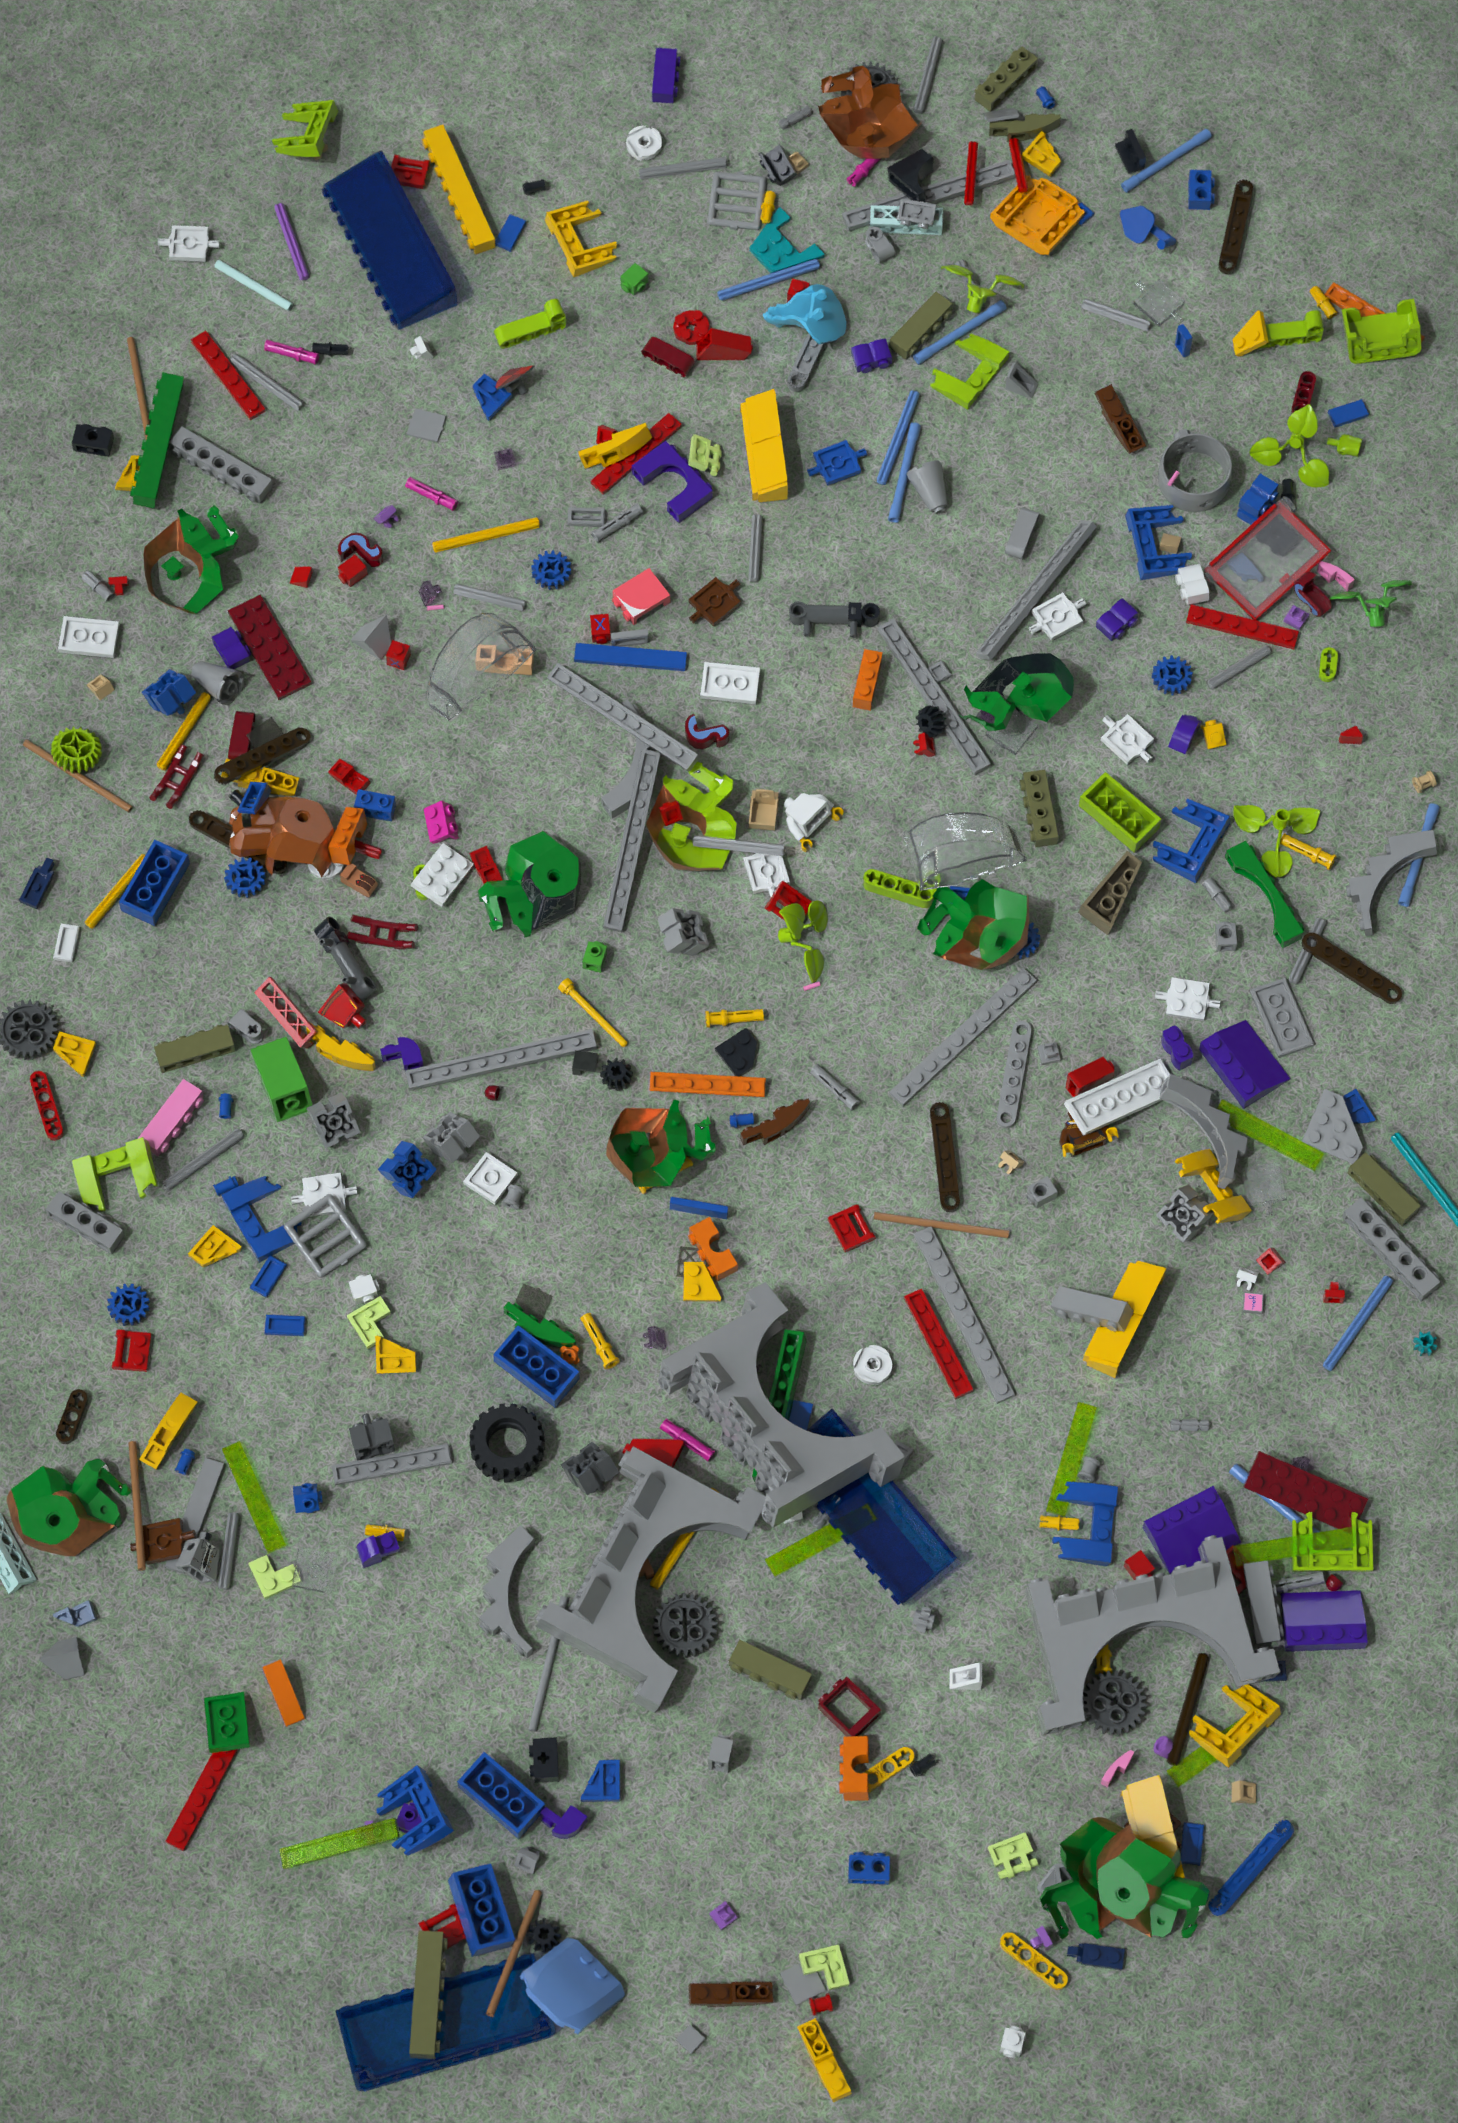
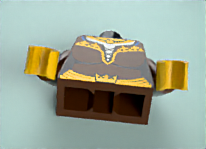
M1068 1112L1070 1121L1065 1123V1127L1061 1131L1059 1145L1063 1151V1157H1066V1153H1070L1071 1157L1104 1146L1107 1138L1109 1142H1112V1137L1116 1136L1119 1138L1117 1128L1106 1125L1083 1136Z

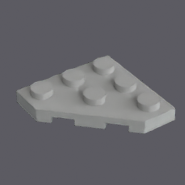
M1324 1089L1302 1142L1353 1164L1359 1158L1363 1146L1343 1096Z

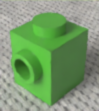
M634 263L620 276L621 288L626 293L630 292L632 295L642 292L648 283V272Z
M588 941L582 961L583 969L601 973L607 955V946L598 941Z

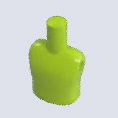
M1347 434L1341 435L1339 440L1328 437L1327 445L1336 446L1339 454L1358 457L1362 444L1361 438Z

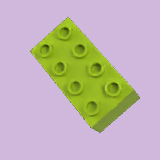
M1106 772L1080 796L1079 807L1134 853L1160 829L1161 818Z

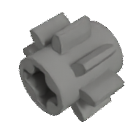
M923 1606L921 1611L916 1610L912 1624L917 1625V1631L925 1633L927 1628L932 1630L936 1615L931 1614V1608Z

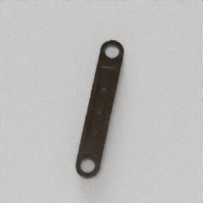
M1244 179L1239 180L1235 186L1218 264V268L1223 274H1231L1236 270L1253 192L1252 183ZM1241 186H1246L1249 190L1246 192H1241L1239 188ZM1224 262H1230L1232 264V267L1225 268V266H1223L1222 264Z
M302 727L296 728L218 766L214 772L215 781L219 784L221 783V785L229 784L297 751L309 743L311 738L310 732ZM299 733H300V735H301V734L304 735V737H305L306 739H305V740H299V739L296 737V735H297V734L299 735ZM220 771H225L229 777H221L219 775Z
M201 810L193 811L190 814L189 823L193 829L230 849L231 826ZM200 816L203 818L200 824L193 822L195 817ZM266 854L245 857L247 859L252 858V862L258 861L260 866L267 869L265 865ZM282 861L283 865L280 868L273 866V873L281 874L285 872L288 866L287 861Z
M1311 932L1303 937L1301 944L1306 952L1311 953L1315 958L1374 996L1381 998L1389 1004H1395L1401 999L1402 991L1397 985L1318 934ZM1313 938L1317 943L1316 946H1309L1307 939ZM1389 990L1395 991L1396 994H1397V997H1396V998H1390V997H1388L1387 991H1389Z
M936 1102L930 1108V1120L940 1205L944 1211L954 1212L959 1208L960 1198L950 1113L946 1104ZM937 1108H941L945 1111V1114L938 1117L934 1111ZM947 1198H953L956 1203L954 1206L949 1207L944 1201Z

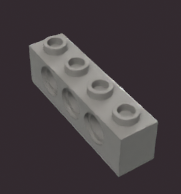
M58 1191L45 1209L47 1216L112 1254L125 1236L122 1226L116 1222L111 1223L107 1221V1218L100 1212L94 1213L85 1203L81 1202L79 1204L74 1201L75 1198L70 1194H63ZM69 1209L75 1210L73 1214H66V1211ZM84 1219L91 1220L88 1224H82ZM102 1228L107 1229V1231L103 1234L98 1233V1231Z

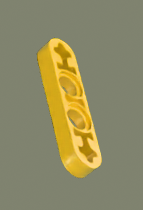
M902 1747L865 1771L864 1773L868 1775L874 1774L878 1778L875 1784H869V1792L910 1766L914 1760L913 1750L908 1747ZM901 1753H909V1761L903 1759L899 1762L901 1767H898L896 1761L902 1757ZM891 1763L894 1766V1771L886 1773L883 1770V1765Z
M1008 1932L1002 1935L1000 1946L1003 1951L1053 1989L1061 1990L1066 1987L1068 1977L1064 1971L1014 1933ZM1005 1938L1008 1940L1010 1938H1013V1944L1016 1947L1019 1943L1022 1945L1018 1948L1016 1954L1013 1953V1951L1015 1950L1013 1946H1005ZM1022 1950L1030 1951L1031 1958L1029 1960L1021 1959L1020 1952ZM1040 1962L1045 1963L1048 1967V1970L1044 1973H1040L1036 1969V1965ZM1051 1969L1055 1970L1052 1973L1054 1976L1063 1977V1984L1058 1983L1056 1985L1054 1983L1055 1979L1051 1975L1049 1979L1046 1978V1976L1049 1975Z

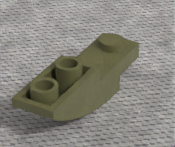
M1061 114L1025 115L1024 121L1000 120L989 122V136H1007V142L1011 138H1017L1019 141L1033 139L1041 131L1047 134L1060 127Z

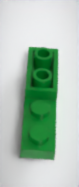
M507 1302L504 1306V1314L516 1321L515 1328L520 1326L542 1344L558 1348L576 1345L574 1335L559 1329V1325L551 1319L548 1321L544 1318L539 1324V1320L531 1314L528 1316L522 1312L523 1309L518 1304Z

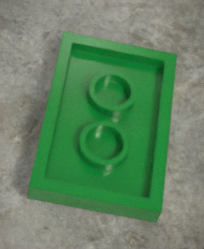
M244 1692L204 1698L209 1752L216 1753L250 1747Z

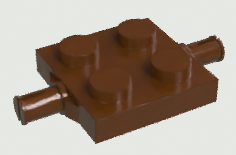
M717 577L711 580L689 598V603L696 609V612L689 617V620L694 624L702 617L713 627L741 605V601L733 592L740 586L739 581L737 582L735 579L731 584L726 585Z
M181 1518L143 1525L145 1563L149 1565L179 1558L184 1548L185 1540L196 1538L195 1530L184 1532L183 1520ZM131 1543L130 1549L134 1552L136 1551V1543Z

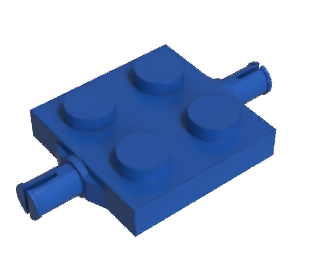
M847 440L813 452L817 466L807 469L809 477L820 473L827 486L860 474L861 468L857 459L866 456L867 452L865 448L854 452Z

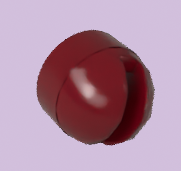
M489 1085L484 1092L485 1097L489 1100L497 1101L500 1087Z
M1333 1574L1326 1580V1587L1330 1591H1337L1343 1586V1583Z

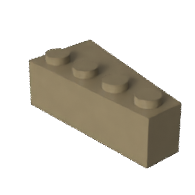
M1126 851L1081 905L1078 913L1108 935L1142 862Z

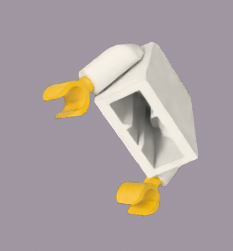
M802 793L795 800L787 798L784 803L788 828L795 839L801 842V849L804 852H807V849L803 846L804 844H809L812 848V841L805 839L804 836L809 837L830 814L834 821H839L840 817L835 813L840 815L844 813L842 808L833 807L834 804L821 794L808 795Z

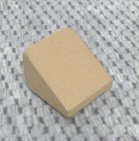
M1163 533L1159 550L1177 554L1181 537Z
M102 674L87 684V687L100 701L114 691L111 682Z
M1241 1780L1233 1782L1232 1803L1256 1804V1783Z

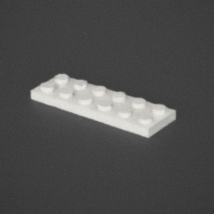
M1158 1059L1068 1099L1064 1105L1084 1136L1162 1101L1159 1098L1162 1083L1170 1073L1162 1060Z

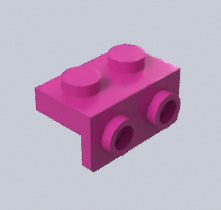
M441 800L424 808L431 843L435 844L449 837L454 840L459 838L458 826L454 817L455 810L452 805Z

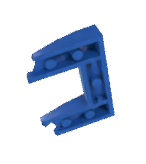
M1173 505L1130 508L1125 515L1128 530L1132 532L1137 552V567L1140 580L1178 574V568L1184 567L1186 559L1190 560L1192 557V552L1168 555L1157 554L1151 528L1179 524L1184 521L1182 516L1175 518L1170 512L1174 507Z
M1186 799L1188 806L1182 810L1174 807L1172 813L1202 829L1187 854L1154 841L1153 848L1157 849V856H1153V861L1196 883L1217 841L1223 837L1229 827L1230 816Z
M266 1176L247 1182L221 1195L222 1200L259 1263L270 1255L273 1256L295 1244L284 1229V1225L265 1233L250 1208V1205L282 1189L279 1184L274 1186L267 1182ZM301 1222L293 1227L296 1232L297 1226H302Z
M1066 1482L1065 1485L1068 1489L1064 1495L1059 1493L1056 1500L1092 1506L1090 1540L1053 1537V1544L1059 1543L1063 1554L1058 1555V1558L1108 1566L1111 1563L1113 1544L1111 1543L1118 1487L1094 1483Z
M418 1765L377 1794V1797L384 1798L383 1806L376 1810L379 1816L402 1806L410 1800H413L422 1822L392 1843V1846L397 1850L400 1847L404 1848V1854L407 1856L431 1846L454 1831L447 1815L442 1812L431 1789L432 1783L426 1771Z

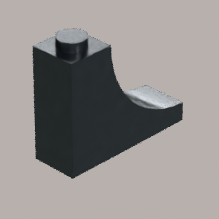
M920 149L887 167L889 182L910 200L925 202V193L921 189L920 184L927 175L934 171L932 155Z

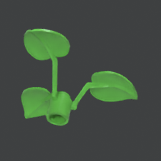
M1392 580L1382 583L1381 587H1384L1383 597L1368 599L1365 602L1360 592L1354 591L1340 592L1329 599L1357 598L1360 600L1366 616H1369L1370 627L1385 625V607L1388 608L1392 602L1397 600V597L1387 596L1388 589L1405 584L1411 586L1412 581ZM1365 603L1376 604V607H1371L1370 611H1368Z

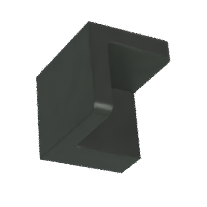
M575 1050L572 1074L580 1076L581 1071L595 1072L596 1063L598 1064V1053Z

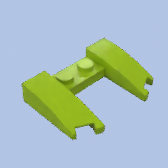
M334 100L293 104L292 107L295 111L293 113L284 112L282 114L283 120L309 124L304 136L272 139L273 145H278V147L274 148L276 153L299 157H320L325 146L323 137L328 124L335 121L338 113Z
M970 334V338L963 341L959 339L955 342V345L982 361L968 380L963 382L934 368L932 375H936L935 383L930 385L931 388L967 410L1009 358V351L974 334Z
M142 1137L126 1142L124 1147L93 1157L87 1155L72 1160L83 1203L88 1206L89 1204L98 1205L99 1211H106L99 1176L130 1166L141 1199L147 1196L144 1190L151 1183L157 1187L149 1141Z
M1312 1512L1306 1513L1307 1519L1297 1524L1295 1520L1292 1521V1572L1373 1571L1372 1520H1369L1366 1524L1356 1519L1358 1513H1351V1550H1313Z

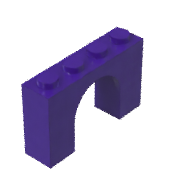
M666 441L632 465V474L643 486L665 472L677 473L686 480V488L667 503L668 513L678 523L713 499L712 486L708 482L705 483L701 479L699 472L693 470L688 465L687 459L681 457L677 449Z

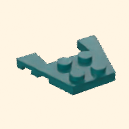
M781 207L777 209L771 217L770 223L766 224L749 247V251L770 273L825 257V254L815 243L799 253L778 231L779 228L790 221V217Z

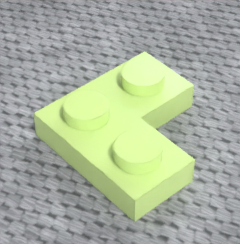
M381 1296L347 1315V1319L366 1348L369 1349L376 1345L375 1336L384 1338L375 1323L390 1315L391 1312Z
M267 1555L248 1563L264 1599L301 1583L293 1564L274 1572Z
M839 1944L799 1954L804 1975L824 1971L829 1990L849 1986L850 1983Z

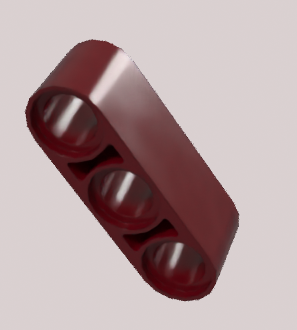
M652 336L641 350L645 358H651V361L660 366H666V369L675 374H681V377H686L695 364L694 358L657 337Z
M1305 371L1300 375L1291 414L1311 403L1316 382V376L1311 371Z
M235 712L228 759L232 760L250 751V739L253 736L255 713Z

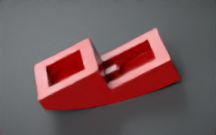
M339 759L328 771L329 775L356 795L358 789L365 790L371 784L368 778L356 772L353 766L342 759Z
M487 846L469 853L483 885L487 881H502V877Z

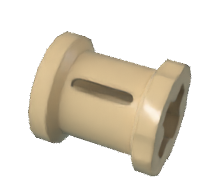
M1427 771L1425 775L1418 778H1412V783L1417 793H1421L1423 789L1430 786H1436V780L1431 771Z

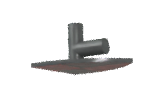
M535 366L509 369L497 381V390L507 386L506 391L508 393H511L516 388H518L520 394L526 393L527 389L521 377Z

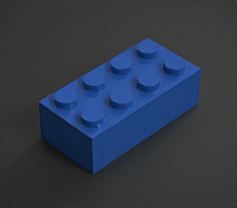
M154 840L119 901L121 911L155 926L190 865L188 854Z
M520 1326L514 1329L493 1354L494 1362L554 1408L558 1406L580 1379L577 1369Z
M485 1752L457 1781L460 1790L518 1839L538 1819L540 1812L545 1807V1803Z
M491 1863L452 1873L448 1883L471 1956L474 1957L511 1947L515 1937Z

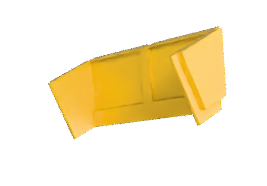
M771 389L746 398L745 402L740 404L752 487V501L758 500V502L788 499L787 474L775 389Z
M1141 1261L1129 1263L1112 1299L1127 1302L1134 1312L1125 1332L1119 1330L1111 1331L1103 1326L1097 1327L1083 1357V1361L1087 1362V1366L1116 1378L1120 1362L1158 1285H1162L1167 1268Z
M1160 1775L1128 1784L1126 1790L1121 1791L1120 1796L1123 1797L1128 1822L1131 1825L1134 1836L1172 1859L1178 1847ZM1180 1860V1866L1175 1876L1185 1878Z

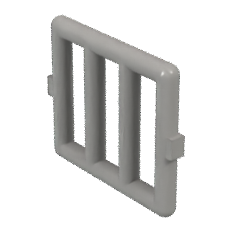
M738 171L737 174L715 172L713 175L707 223L713 226L730 227L731 230H737V228L759 230L761 227V204L764 202L767 179L763 176L744 175V172ZM720 179L759 183L758 192L719 188ZM718 195L755 198L757 203L756 207L717 203ZM720 210L755 214L754 222L716 219L715 212Z
M327 1194L311 1206L307 1205L302 1209L301 1213L284 1224V1229L318 1277L325 1276L339 1265L344 1266L348 1263V1259L366 1247V1242L331 1194ZM329 1203L335 1213L299 1237L293 1227ZM340 1219L346 1229L310 1252L304 1243ZM351 1235L357 1244L321 1268L316 1258Z

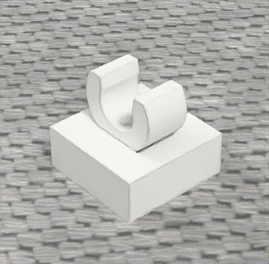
M421 336L414 339L417 346L410 349L412 356H415L416 359L423 356L427 360L434 357L428 343Z
M1240 1267L1236 1276L1239 1278L1237 1286L1240 1287L1241 1282L1246 1281L1248 1283L1247 1290H1250L1252 1283L1256 1282L1259 1273Z

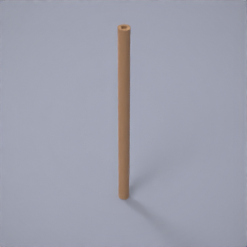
M128 337L127 343L145 434L146 425H150L134 337Z
M27 739L24 741V747L58 767L51 754ZM70 769L64 771L128 813L133 808V806L83 774H79L78 771L74 770L73 773H71Z
M874 1212V1220L924 1227L931 1226L932 1228L1008 1238L1009 1236L1008 1230Z
M130 1441L128 1445L137 1565L139 1571L146 1570L137 1445L135 1441Z
M534 1890L486 2014L490 2017H493L537 1908L542 1892L539 1890Z

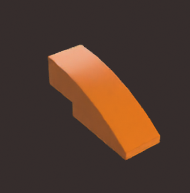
M278 1660L262 1667L285 1726L287 1727L304 1720L305 1718L282 1661Z

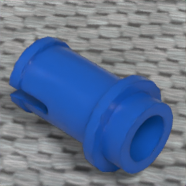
M1045 86L1038 88L1036 95L1042 101L1043 108L1047 110L1052 109L1056 104L1055 98L1051 97Z
M224 1093L218 1098L220 1102L219 1117L221 1119H230L231 1104L234 1099L231 1094Z
M733 1113V1115H729L731 1127L737 1128V1126L754 1125L753 1113L738 1115Z
M229 1176V1179L213 1186L217 1195L220 1196L238 1187L239 1184L235 1176Z
M189 1449L181 1451V1458L175 1468L176 1472L183 1475L187 1474L192 1460H195V1452Z

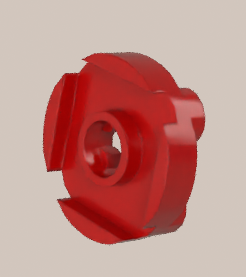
M700 310L685 311L675 317L673 324L674 335L679 341L681 340L688 345H696L709 331V321ZM690 324L696 326L693 331L687 329Z

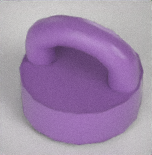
M1161 1736L1154 1744V1752L1160 1757L1167 1759L1173 1747V1741L1167 1736Z

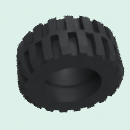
M502 1403L496 1409L494 1406L489 1407L488 1413L482 1412L479 1415V1420L474 1421L473 1430H470L469 1443L472 1459L475 1461L478 1470L482 1469L486 1477L491 1475L495 1481L504 1479V1483H510V1479L515 1478L516 1482L520 1481L521 1476L525 1475L528 1477L532 1474L531 1470H537L539 1461L543 1460L545 1436L540 1420H536V1415L533 1412L528 1413L527 1408L523 1406L519 1409L517 1404L511 1403L510 1407H505V1403ZM504 1428L516 1429L525 1436L526 1446L516 1456L500 1457L495 1455L489 1448L491 1436Z

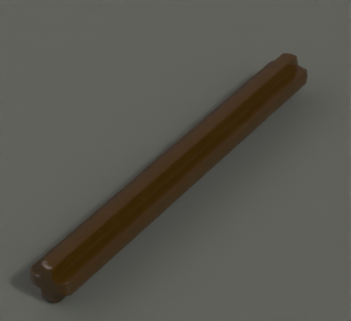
M1204 1653L1197 1655L1173 1737V1747L1167 1758V1762L1170 1765L1177 1766L1180 1760L1209 1660L1207 1654Z

